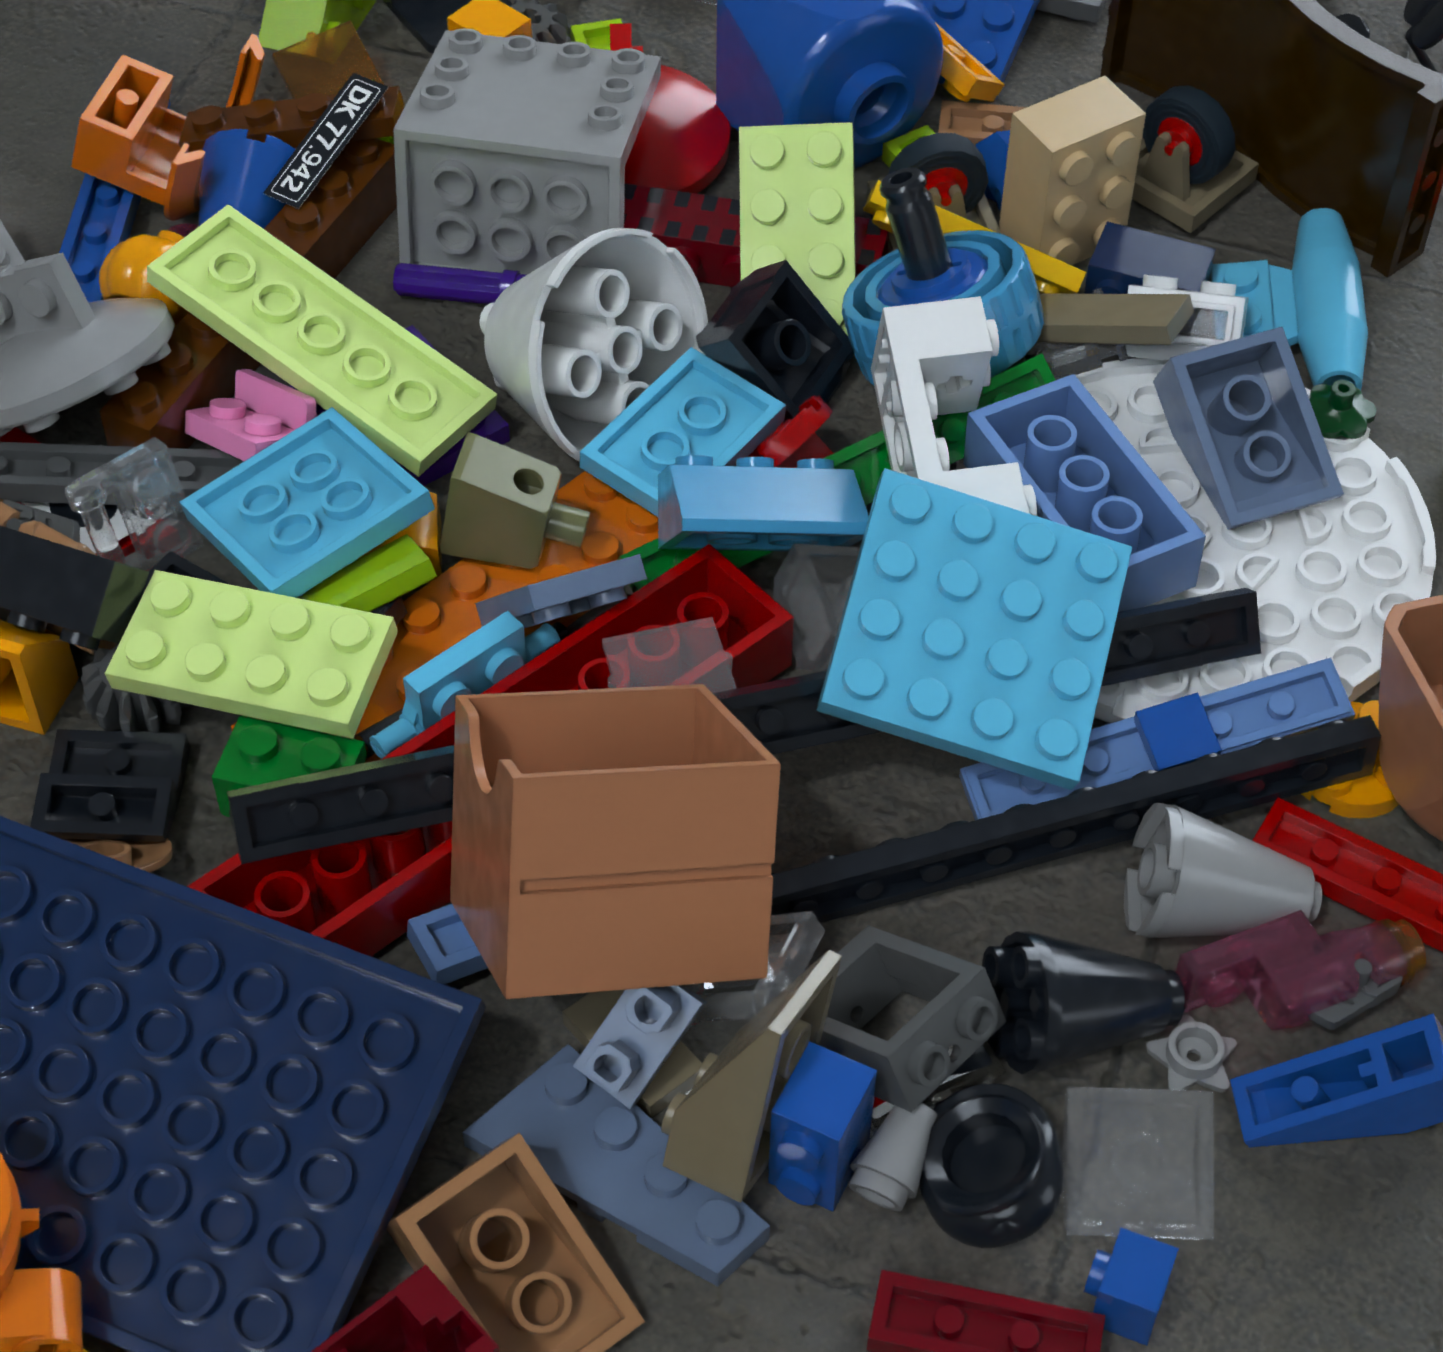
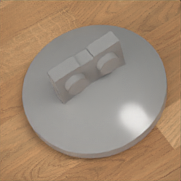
M63 252L27 260L22 265L11 267L8 264L0 266V436L23 425L27 433L43 430L60 418L58 413L79 404L102 391L106 395H113L133 386L139 380L135 372L137 369L153 364L171 352L167 342L171 338L175 323L166 304L154 298H113L88 302Z

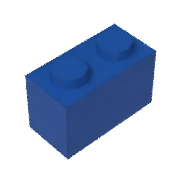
M809 1041L771 1111L768 1183L776 1186L786 1198L806 1206L817 1204L834 1212L854 1173L850 1168V1164L870 1139L877 1070Z

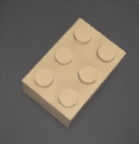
M1102 76L1012 113L999 222L1000 232L1017 242L1069 265H1074L1092 257L1107 221L1124 226L1128 225L1146 113L1109 78Z

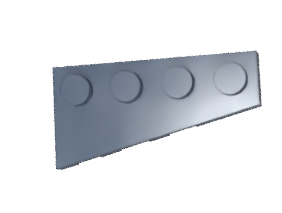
M569 1044L463 1131L464 1146L480 1155H484L504 1140L520 1132L557 1190L576 1201L577 1209L600 1222L607 1218L634 1233L637 1242L717 1287L769 1240L770 1225L743 1201L740 1203L662 1166L669 1135L662 1133L661 1127L637 1105L629 1109L574 1068L573 1065L580 1054Z

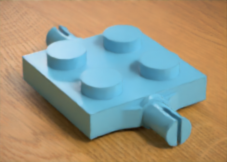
M507 610L403 677L406 699L402 714L399 715V720L376 735L369 737L372 749L382 759L455 711L456 695L481 694L560 642L557 631L549 623H544L540 628L525 637L524 625Z

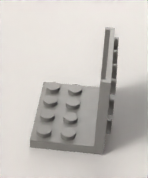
M469 28L454 31L446 30L393 128L400 263L501 273L504 270L520 271L521 274H529L595 233L612 228H624L625 165L660 79L661 57L645 55L643 52L631 48L612 51L590 48L581 42L555 44L535 41L533 38L525 35H513L506 38L482 35L479 31Z

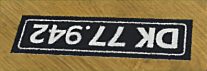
M353 73L263 194L299 209L389 87Z

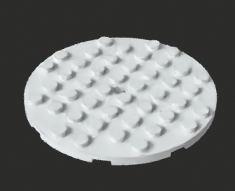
M1132 358L1109 361L1072 371V374H1075L1206 536L1196 587L1151 605L1249 588L1257 593L1261 654L1203 664V666L1102 686L1094 717L1105 722L1114 723L1134 717L1136 711L1198 692L1199 696H1204L1330 657L1350 702L1356 700L1380 681L1383 630L1390 610L1396 604L1429 598L1436 567L1435 537L1428 509L1416 483L1399 458L1389 459L1369 439L1371 429L1368 426L1365 435L1361 438L1349 439L1342 435L1333 439L1324 438L1344 493L1340 498L1228 530L1172 436L1154 386V378L1168 361ZM1305 388L1307 395L1309 397L1311 390ZM964 459L957 462L956 470L966 469L963 464Z

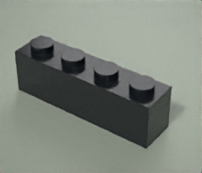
M0 525V607L10 610L6 622L40 633H45L47 624L51 623L63 627L60 640L96 651L101 639L120 643L141 600L149 574L148 571Z

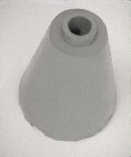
M1154 803L1144 814L1132 847L1144 849L1139 869L1127 868L1124 883L1126 926L1130 931H1136L1135 935L1144 936L1145 938L1298 933L1304 928L1307 921L1313 922L1318 916L1322 903V886L1319 882L1315 881L1314 873L1309 866L1174 804Z

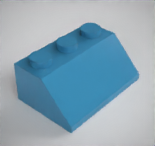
M685 455L676 457V465H669L658 474V549H701L710 544L716 550L840 552L863 540L869 515L853 469H834V461L831 459H803L797 461V468L774 467V459L768 457H744L737 459V466H713V457Z

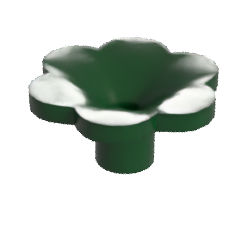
M1337 380L1332 386L1319 384L1310 391L1309 400L1324 438L1333 439L1340 435L1349 439L1361 438L1366 433L1367 424L1375 419L1377 411L1375 405L1364 399L1361 390L1350 381Z

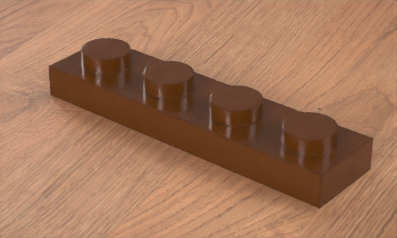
M399 86L387 89L350 141L394 136L393 128L404 109V101ZM315 92L296 99L280 101L259 99L248 105L223 108L211 105L199 108L196 111L187 113L179 140L180 149L186 143L190 145L188 152L203 150L207 138L218 131L230 129L248 130L246 139L265 142L266 135L268 134L279 138L293 148H297L338 93L327 95Z

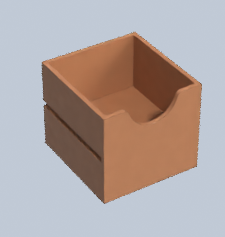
M704 684L456 695L450 901L505 999L767 978L773 891L771 868L775 860L781 763Z

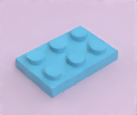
M690 347L580 451L579 467L658 517V474L667 466L676 465V457L704 455L713 457V466H737V459L748 457L784 421L786 404Z

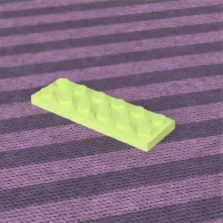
M229 204L147 266V282L298 391L314 397L316 404L323 409L328 410L333 407L382 451L418 477L496 407V392Z

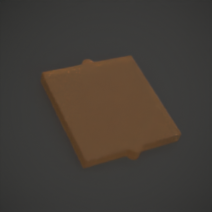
M351 20L317 35L314 32H308L305 40L272 53V59L293 99L302 98L307 94L315 92L327 95L336 94L353 73L384 85Z

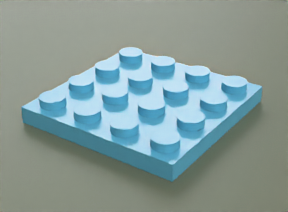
M884 468L877 484L816 711L1073 790L1080 782L1133 546Z

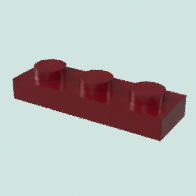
M881 1269L866 1351L1100 1352L1105 1315Z

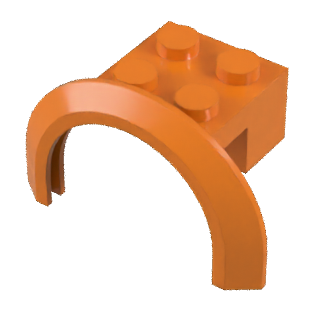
M253 33L240 52L233 86L226 107L248 105L253 102L265 56L258 36ZM122 54L79 119L71 167L163 205L165 218L177 221L199 211V180L206 152L201 149L188 152L190 145L186 143L180 149L179 140L187 116L167 108L174 76Z

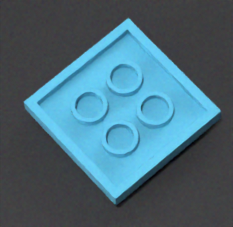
M333 407L179 502L187 520L260 591L295 598L302 596L314 586L355 562L359 557L435 509L429 490Z

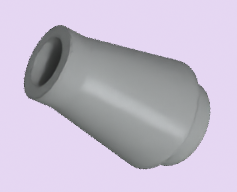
M923 1103L919 1104L912 1112L894 1105L890 1113L850 1164V1168L854 1171L849 1183L850 1189L876 1205L901 1212L907 1199H914L917 1196L931 1128L937 1118V1113Z

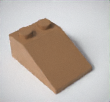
M520 1132L495 1146L388 1222L387 1231L414 1272L426 1264L499 1346L500 1352H605L645 1322Z

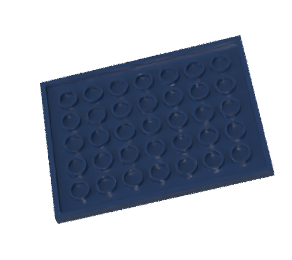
M0 816V1153L16 1182L21 1209L39 1208V1229L21 1238L15 1269L60 1268L71 1271L79 1276L82 1285V1333L127 1352H312V1350L339 1331L347 1318L388 1227V1222L393 1216L484 1014L486 1006L483 1000Z

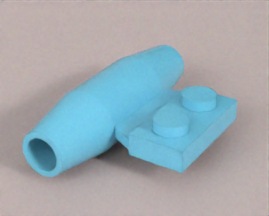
M1317 208L1305 213L1298 223L1292 270L1270 265L1268 260L1213 264L1211 271L1212 282L1237 284L1235 296L1249 297L1243 337L1282 326L1289 346L1299 344L1313 387L1319 384L1332 386L1337 380H1347L1352 382L1355 387L1360 390L1362 389L1368 327L1361 269L1344 220L1339 212L1330 208ZM1214 310L1216 339L1224 340L1228 311Z

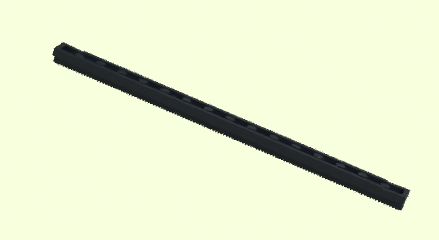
M1241 588L1118 612L1101 687L1203 666V664L1261 654L1256 591L1249 588ZM827 670L713 693L772 755L883 732L816 711ZM454 745L227 791L230 806L229 815L235 833L241 864L452 821Z

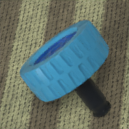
M913 167L899 169L890 173L880 184V193L887 201L886 212L898 249L879 258L864 269L849 285L843 298L842 315L853 352L862 374L874 386L871 365L882 309L884 307L981 296L986 320H995L999 334L998 356L991 357L990 360L991 377L1024 357L1037 342L1043 328V308L1028 256L1017 241L997 232L968 230L943 234L932 195L925 187L927 183L926 175L918 168Z

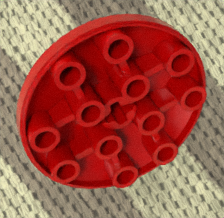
M632 23L610 24V50L617 51L619 49L631 48L643 52V46H632ZM661 65L660 79L625 165V184L697 194L711 184L719 175L729 155L730 122L716 105V94L710 88L687 73Z

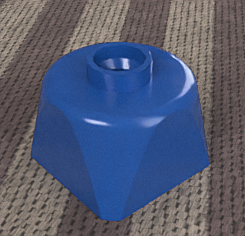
M717 0L716 105L730 122V127L738 132L739 127L852 122L855 169L882 156L883 143L908 133L921 118L935 93L942 71L943 42L940 31L922 0Z

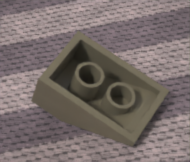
M828 950L734 1035L719 1056L712 1052L706 1056L698 1070L692 1090L688 1095L682 1092L677 1093L665 1113L661 1131L669 1135L662 1166L740 1203L743 1201L769 1165L771 1111L809 1041L820 1045L842 955Z

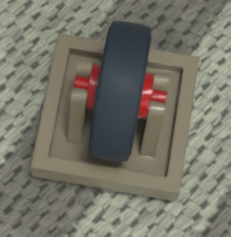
M1188 85L1172 87L1148 105L1145 111L1143 138L1132 199L1192 233L1256 180L1259 163L1235 150V132L1229 116L1221 105L1205 91Z
M935 133L912 142L903 148L892 161L888 175L903 168H918L926 175L927 183L925 187L931 193L934 205L1001 234L984 194L988 184L986 163L982 154L970 139L956 133ZM872 180L867 182L866 198H868L871 189L874 187L878 180ZM889 232L888 253L898 249L894 234Z

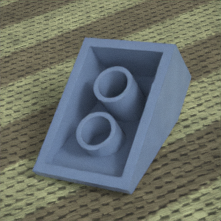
M1282 326L1171 357L1154 378L1153 383L1172 436L1228 530L1340 498L1344 494Z

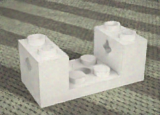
M981 296L884 307L880 319L871 373L891 470L1037 516L1034 489L1031 484L1023 485L1018 462L949 471L950 461L946 440L944 437H935L932 420L937 419V415L977 410L983 387L990 385L991 357L998 356L999 334L995 320H986Z

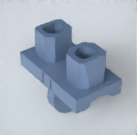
M682 985L627 989L620 996L573 1067L631 1109L640 1100L707 1001Z

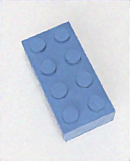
M1075 374L968 413L963 461L966 468L1018 462L1023 485L1031 484L1034 489L1038 517L1133 546L1118 612L1146 607L1196 587L1206 538L1205 534Z

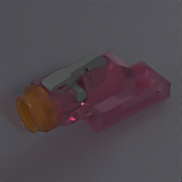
M1299 910L1181 954L1176 973L1179 975L1184 987V1013L1205 1005L1211 1008L1224 1006L1236 999L1244 991L1262 1020L1271 1030L1294 1028L1309 1021H1314L1329 1030H1334L1369 1008L1372 1009L1397 994L1399 988L1403 985L1411 983L1415 973L1424 970L1426 966V952L1418 932L1404 919L1393 922L1390 919L1383 918L1363 927L1329 932L1319 936L1303 911Z

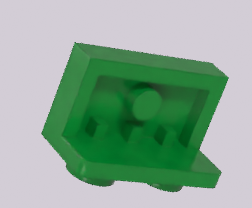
M240 715L211 777L220 813L230 818L227 791L365 763L367 758L364 741Z

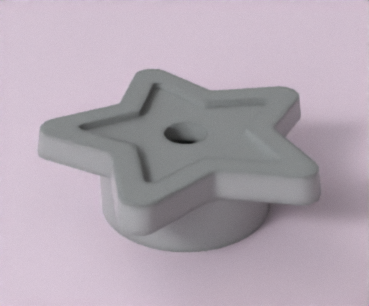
M1185 1014L1169 1037L1147 1042V1053L1168 1068V1091L1171 1094H1179L1196 1084L1220 1093L1226 1092L1229 1088L1230 1083L1223 1062L1237 1045V1041L1234 1038L1223 1037L1210 1025L1197 1022L1191 1015ZM1195 1053L1200 1059L1195 1062L1188 1059L1187 1054Z

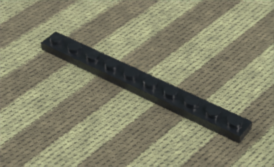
M1370 715L1346 722L1335 720L1320 726L1316 730L1286 738H1267L1255 746L1222 755L1218 753L1207 754L1192 763L1162 771H1143L1131 779L1098 788H1079L1061 798L1034 805L1019 804L1001 814L970 822L955 821L937 831L907 839L891 838L873 848L843 856L828 855L815 860L809 865L779 873L771 872L773 876L770 937L1134 839L1144 814L1154 803L1174 804L1200 817L1209 819L1276 801L1278 797L1283 799L1372 775L1381 734Z

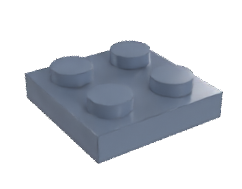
M638 554L527 585L475 604L482 627L508 610L524 625V628H528L626 599L627 594L624 586L645 580L647 576L641 556Z

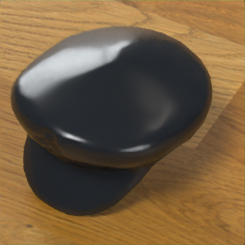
M1000 1083L970 1086L949 1095L932 1109L937 1113V1118L931 1128L919 1182L922 1197L936 1224L955 1240L978 1248H997L1026 1239L1042 1228L1054 1214L1059 1204L1064 1181L1062 1155L1057 1133L1044 1108L1022 1090Z

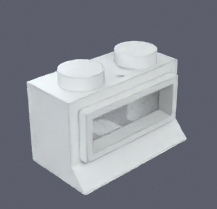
M1144 275L1142 285L1128 286V294H1190L1194 313L1171 345L1120 344L1118 355L1168 361L1174 356L1242 338L1249 297L1235 296L1237 284L1202 281L1200 292L1177 289L1178 278Z

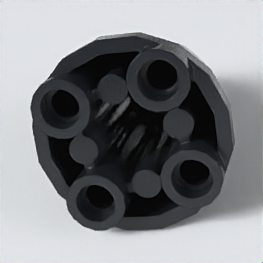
M1016 931L1005 937L1001 946L987 947L983 955L982 967L986 969L1006 1019V1023L985 1042V1046L992 1059H1005L1009 1067L1020 1074H1035L1164 1031L1167 1026L1177 1025L1184 1013L1185 993L1179 975L1174 970H1164L1162 966L1156 963L1031 931Z

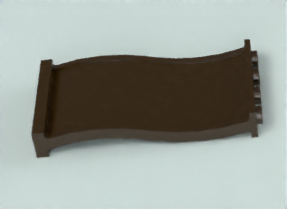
M1111 0L1108 9L1109 20L1106 41L1102 50L1103 61L1100 77L1106 76L1113 83L1125 84L1155 99L1168 89L1177 86L1188 85L1205 91L1221 105L1229 116L1235 132V150L1259 163L1256 179L1270 193L1301 217L1305 213L1317 208H1330L1339 212L1344 220L1353 246L1372 255L1371 267L1385 277H1390L1423 254L1443 185V73L1435 72L1394 54L1362 36L1330 14L1316 0Z

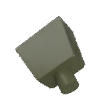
M467 432L450 479L440 553L531 569L538 566L547 539L581 548L591 512L556 502L562 475L556 466L477 434Z

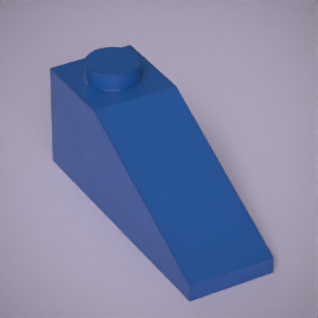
M1433 1013L1230 1079L1245 1144L1251 1148L1404 1134L1442 1123V1025Z

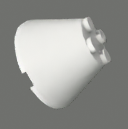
M612 228L587 237L508 286L499 295L495 303H489L484 307L480 316V328L485 335V355L496 386L500 390L506 391L563 451L579 462L580 451L690 347L704 354L698 347L696 335L706 327L708 317L698 280L686 259L676 248L667 247L657 238L653 237V233L645 230Z

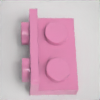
M237 370L235 374V399L216 398L210 401L209 407L185 410V434L235 458L246 461L317 417L316 400L312 396L253 370Z

